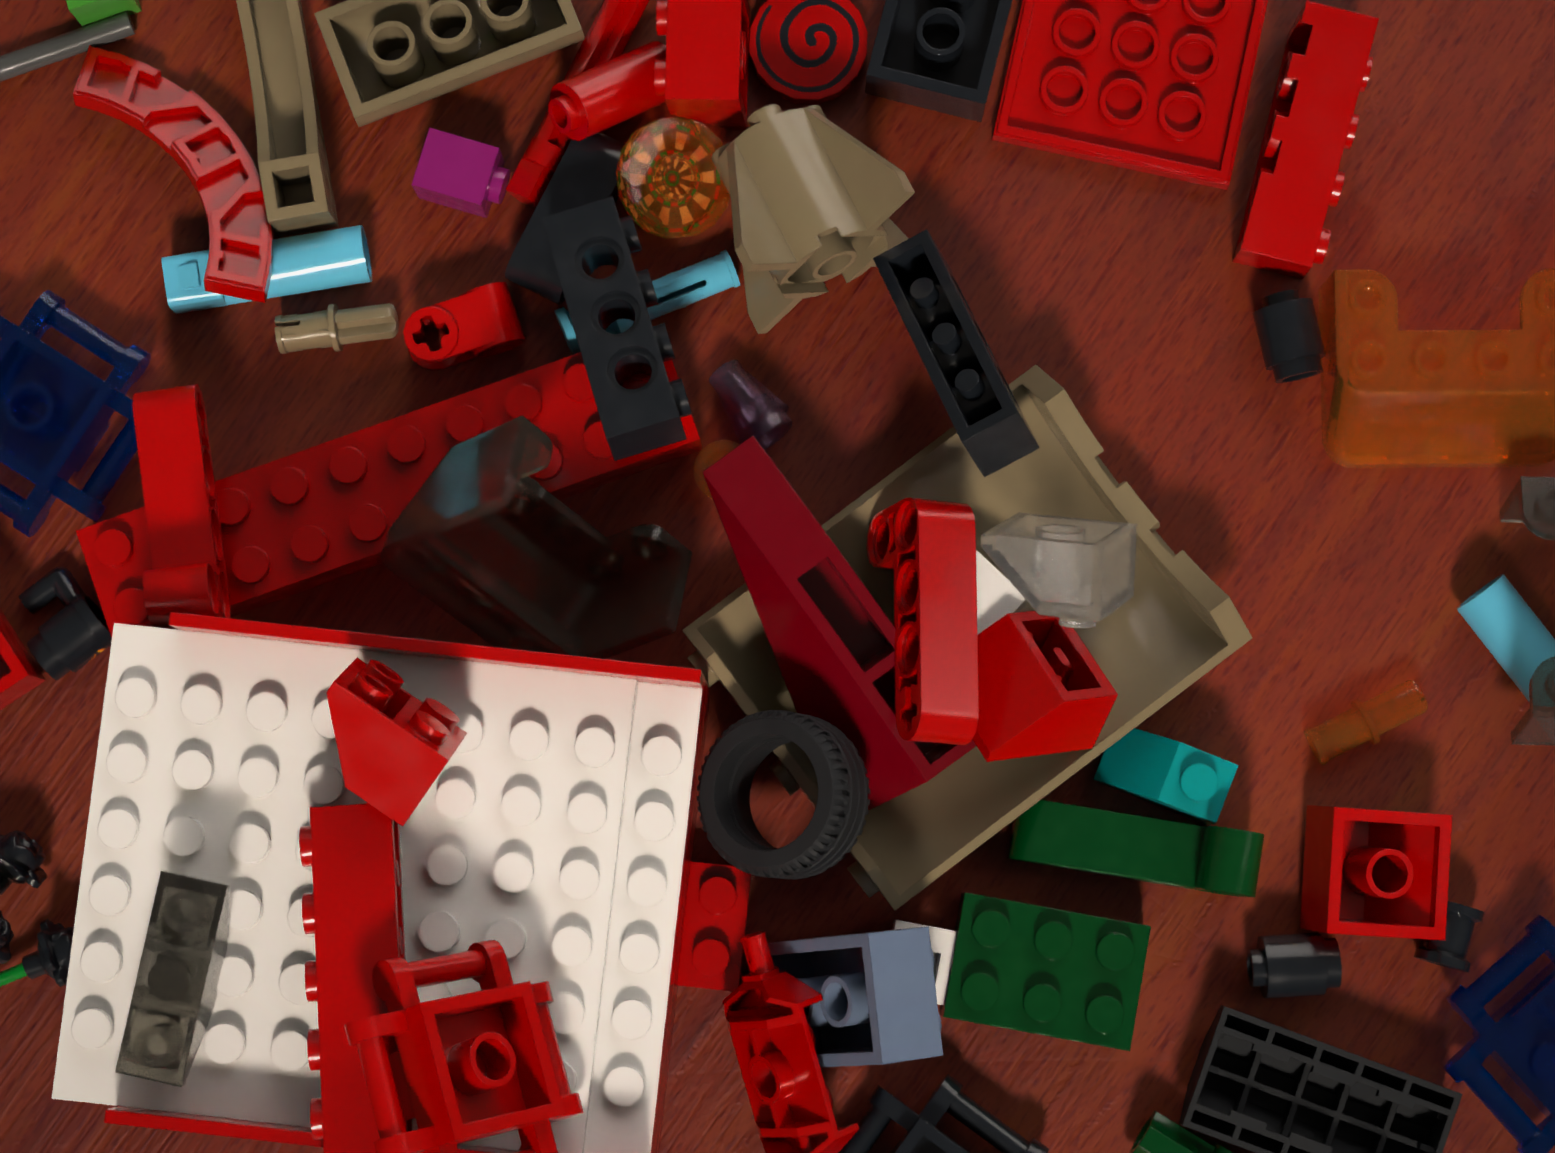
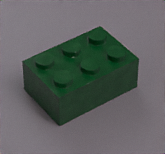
M963 892L961 893L955 926L957 937L945 1004L941 1006L940 1015L946 1018L1130 1051L1151 926Z

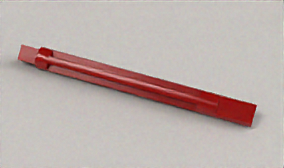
M604 0L563 81L622 55L650 0ZM548 110L505 189L518 201L535 208L572 140L555 128Z

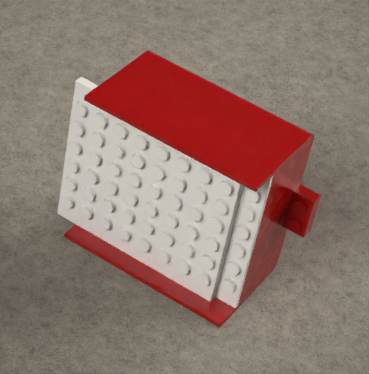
M170 612L169 625L176 629L114 623L51 1099L116 1106L105 1111L104 1123L323 1147V1139L313 1140L310 1124L311 1098H321L320 1070H310L307 1050L308 1030L319 1029L318 1001L308 1002L305 990L306 961L316 960L315 934H305L303 927L302 897L304 893H313L312 866H302L299 833L301 826H311L310 807L367 803L345 788L326 692L356 658H359L366 664L373 659L394 670L404 681L401 688L421 702H424L426 698H432L448 707L460 720L456 726L467 732L404 826L399 825L406 961L411 962L465 952L470 945L488 940L499 942L506 954L513 984L528 981L531 984L549 981L554 1002L548 1004L571 1093H579L584 1112L550 1123L558 1153H659L678 986L734 991L740 986L744 949L739 938L746 934L752 874L743 872L734 866L692 861L698 811V777L702 774L700 769L703 765L710 702V688L701 669ZM473 978L417 988L420 1003L481 991L480 984L473 980ZM414 1118V1119H413V1130H417L418 1127H417L416 1119ZM518 1130L459 1143L457 1147L459 1153H509L519 1150L521 1140Z

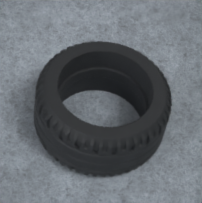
M767 710L738 720L737 723L730 725L727 730L721 733L722 737L714 741L715 744L710 747V754L705 756V763L700 769L702 774L698 777L699 785L697 786V791H699V796H697L699 806L697 809L701 813L699 819L703 824L702 828L704 832L708 833L707 839L712 843L713 848L718 851V854L739 870L755 876L803 879L830 869V867L835 866L841 861L846 853L852 850V847L858 841L857 836L862 834V828L866 824L865 815L869 813L868 805L870 804V799H868V794H870L869 778L865 775L868 772L864 766L863 759L859 756L858 749L840 729L821 718L785 710ZM794 742L806 753L815 769L818 782V799L814 815L803 833L790 844L777 849L762 837L755 826L750 809V789L754 775L762 761L776 748L786 743Z

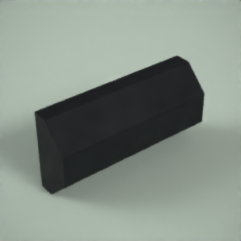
M1221 1005L1203 1040L1187 1086L1179 1124L1255 1153H1442L1462 1094Z

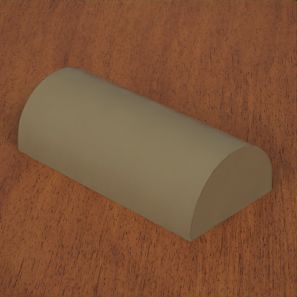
M347 0L314 13L359 128L585 40L571 0Z

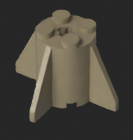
M777 104L762 107L752 113L747 119L748 129L732 142L717 149L712 155V161L731 197L735 252L743 266L748 315L758 334H766L802 299L816 297L829 292L824 281L842 273L846 283L862 275L869 268L877 267L873 260L874 257L909 239L889 218L915 193L905 172L828 120L819 105L790 109L782 112Z

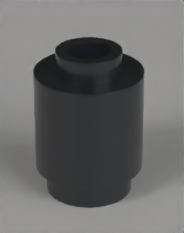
M1296 289L1281 291L1263 297L1264 307L1253 312V317L1266 370H1273L1275 382L1287 383L1322 373L1324 370L1321 358L1326 356L1313 299L1299 298L1298 290Z
M1319 932L1259 936L1256 949L1247 951L1246 963L1249 984L1251 987H1260L1264 999L1324 995L1327 988H1337L1341 985V955L1336 938H1322Z

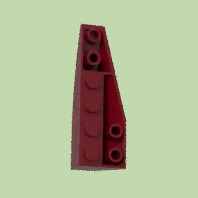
M753 435L702 471L703 477L797 713L818 717L831 723L853 742L868 772L865 774L870 782V794H868L870 804L868 805V810L928 782L975 748L976 744L973 739L967 745L904 741L899 736L895 710L896 628Z

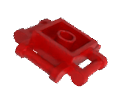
M495 940L473 943L465 952L407 962L402 957L379 960L373 968L372 981L376 994L380 999L386 1001L388 1013L369 1016L344 1025L349 1046H357L380 1136L379 1140L374 1141L376 1153H459L457 1147L459 1143L514 1130L519 1132L521 1146L518 1151L509 1153H558L550 1123L584 1112L579 1093L572 1094L548 1007V1004L554 1002L549 981L531 984L530 981L513 984L504 949ZM473 978L481 987V991L421 1003L417 988ZM394 1036L398 1051L388 1055L384 1038ZM415 1118L418 1129L407 1132L405 1121Z

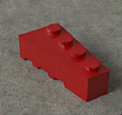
M1308 0L1304 4L1287 36L1232 262L1303 279L1313 263L1323 264L1331 237V229L1323 228L1328 206L1336 207L1342 192L1345 172L1338 169L1344 149L1350 150L1356 134L1359 114L1354 113L1359 92L1365 91L1373 64V57L1369 55L1379 18Z

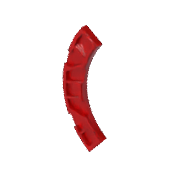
M89 45L73 91L75 106L103 113L139 130L161 146L186 173L198 193L209 226L210 244L209 258L204 276L205 291L266 303L272 276L273 241L271 224L267 221L260 176L252 158L237 134L222 116L192 90L186 92L175 83L162 77L160 70L123 54Z

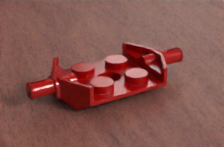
M766 931L744 935L739 939L742 942L750 974L742 976L743 983L728 995L722 1003L765 1153H839L860 1128L858 1123H852L846 1127H837L832 1110V1095L824 1082L815 1050V1036L804 1012L805 1007L822 1001V995L791 974L779 972L778 966H774L766 938Z

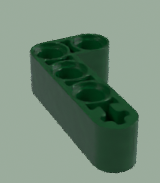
M1040 800L1013 821L1008 859L1229 896L1252 898L1256 896L1264 834L1219 826H1197Z

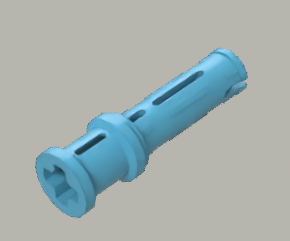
M726 250L721 251L716 256L653 280L652 284L659 304L647 308L650 320L684 308L729 288L740 286L739 277L729 253ZM564 307L555 310L558 323L571 354L574 355L581 352L569 311ZM629 319L616 320L608 326L606 332L612 334L623 333L633 325L634 321Z

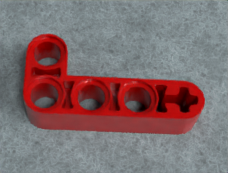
M198 384L134 393L132 402L152 561V569L145 570L143 573V595L150 624L158 628L176 629L169 625L170 612L231 618L208 424L201 389Z
M908 497L885 508L873 517L869 525L866 542L867 557L873 567L894 569L896 726L899 736L904 741L967 745L972 741L976 733L979 717L975 517L972 508L965 503Z

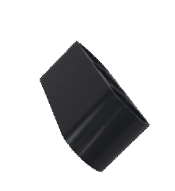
M602 132L581 141L572 139L512 253L506 268L505 278L561 305L565 301V296L542 217L613 196L616 204L624 189L622 186V173H625L627 183L628 174L632 173L636 160L631 158L636 149H633L630 156H627L626 153L630 146ZM627 157L626 171H622L624 158Z

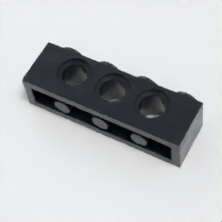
M613 196L542 217L605 436L614 460L617 461L686 440L681 418L692 415V411L682 379L669 382L664 362L674 360L675 356L665 323L652 326L647 308L659 303L648 269L636 272L631 254L642 251L632 215L619 218ZM612 265L617 267L615 272L609 277L603 279L590 277L592 272L600 266ZM629 319L634 321L633 325L623 333L612 334L606 332L608 326L616 320ZM643 373L651 376L647 384L641 388L626 389L622 387L624 381L631 375Z
M926 229L874 257L873 260L956 432L982 475L986 477L1039 449L1040 447L949 265L928 230Z

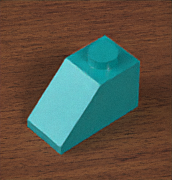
M1134 728L1103 752L1093 780L1204 825H1211L1217 823L1239 765L1182 742Z

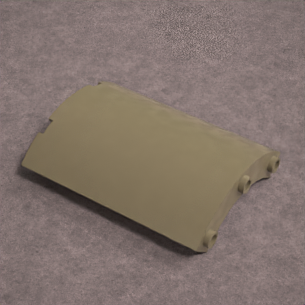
M1034 365L1010 383L1009 387L1040 447L1039 449L984 477L964 447L953 426L821 526L894 626V569L873 567L867 557V533L873 517L878 512L908 497L968 504L972 508L975 517L976 550L1028 597L1026 606L1020 612L1060 608L1118 694L1093 749L986 762L976 746L928 782L869 810L868 815H865L866 824L862 828L863 832L857 836L858 841L849 852L855 862L848 866L847 870L869 898L879 891L894 911L1253 638L1230 597L1199 568L1184 550L1175 554L1156 532L1160 527L1159 521L1128 482L1123 481L1119 484L1098 455L1104 449L1083 420L1066 390L1037 365ZM746 583L682 630L697 650L687 657L693 667L702 670L709 687L720 681L745 716L767 710H785L797 713ZM794 742L786 743L773 750L772 752L777 760L769 768L790 796L801 789L816 809L818 782L815 769L809 757Z

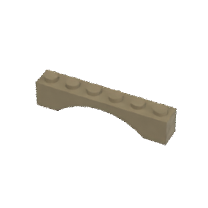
M236 0L252 89L258 167L267 221L279 237L339 227L301 0Z

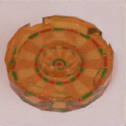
M681 117L656 119L635 130L621 149L616 169L618 195L628 216L632 215L633 221L645 232L665 239L697 236L714 226L727 209L730 200V194L727 193L728 191L712 161L713 153L723 146L721 139L705 124Z

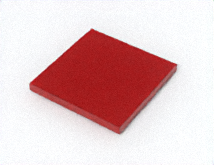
M1022 0L992 140L1227 190L1232 176L1268 0Z

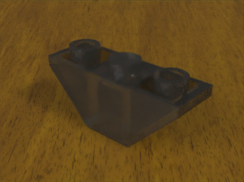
M164 870L161 871L116 1065V1073L179 1087L185 1085L213 1013L223 960L226 956L230 885Z

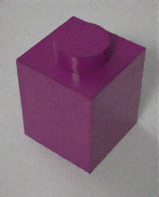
M429 127L411 185L420 199L487 218L492 202L501 204L504 199L505 189L510 179V169L503 168L505 161L500 148Z

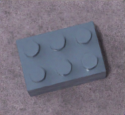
M929 926L768 943L774 966H778L779 972L791 974L822 995V1001L804 1008L807 1022L815 1036V1050L820 1067L884 1065L943 1056L942 1024L937 1005L933 969L934 955L931 949Z

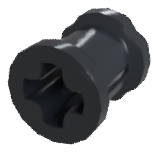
M1448 901L1446 940L1425 939L1423 947L1416 948L1414 957L1439 966L1469 973L1471 963L1466 960L1475 923L1483 921L1485 912Z

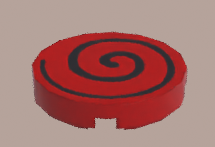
M767 0L759 8L750 27L749 57L757 78L767 88L769 87L774 93L780 95L782 99L793 104L819 105L843 95L858 78L859 74H861L867 60L868 31L860 11L850 0Z

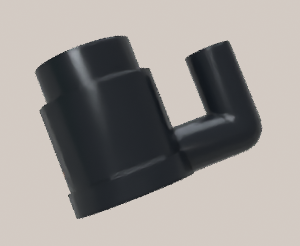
M56 567L18 596L23 605L33 615L56 597L64 605V608L38 628L39 633L27 642V646L34 658L55 680L58 681L69 671L76 673L106 648L111 647L112 638L103 611L84 593L67 568Z

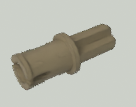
M390 303L340 310L337 304H329L327 310L298 315L275 316L274 320L275 325L279 326L274 328L280 354L333 347L335 352L343 351L344 344L394 338L399 330L398 315L394 305Z

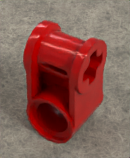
M506 282L482 285L462 293L458 297L423 307L411 314L403 330L404 342L411 358L422 369L430 371L444 370L476 358L498 355L512 350L526 341ZM435 327L439 335H444L441 337L442 348L437 351H430L429 346L426 343H422L425 341L424 330Z

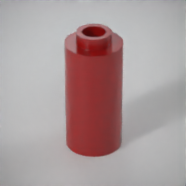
M651 41L555 84L551 89L548 104L549 116L555 128L559 132L566 134L569 138L581 141L664 103L665 96L655 94L654 68L656 58H666V45L659 41Z

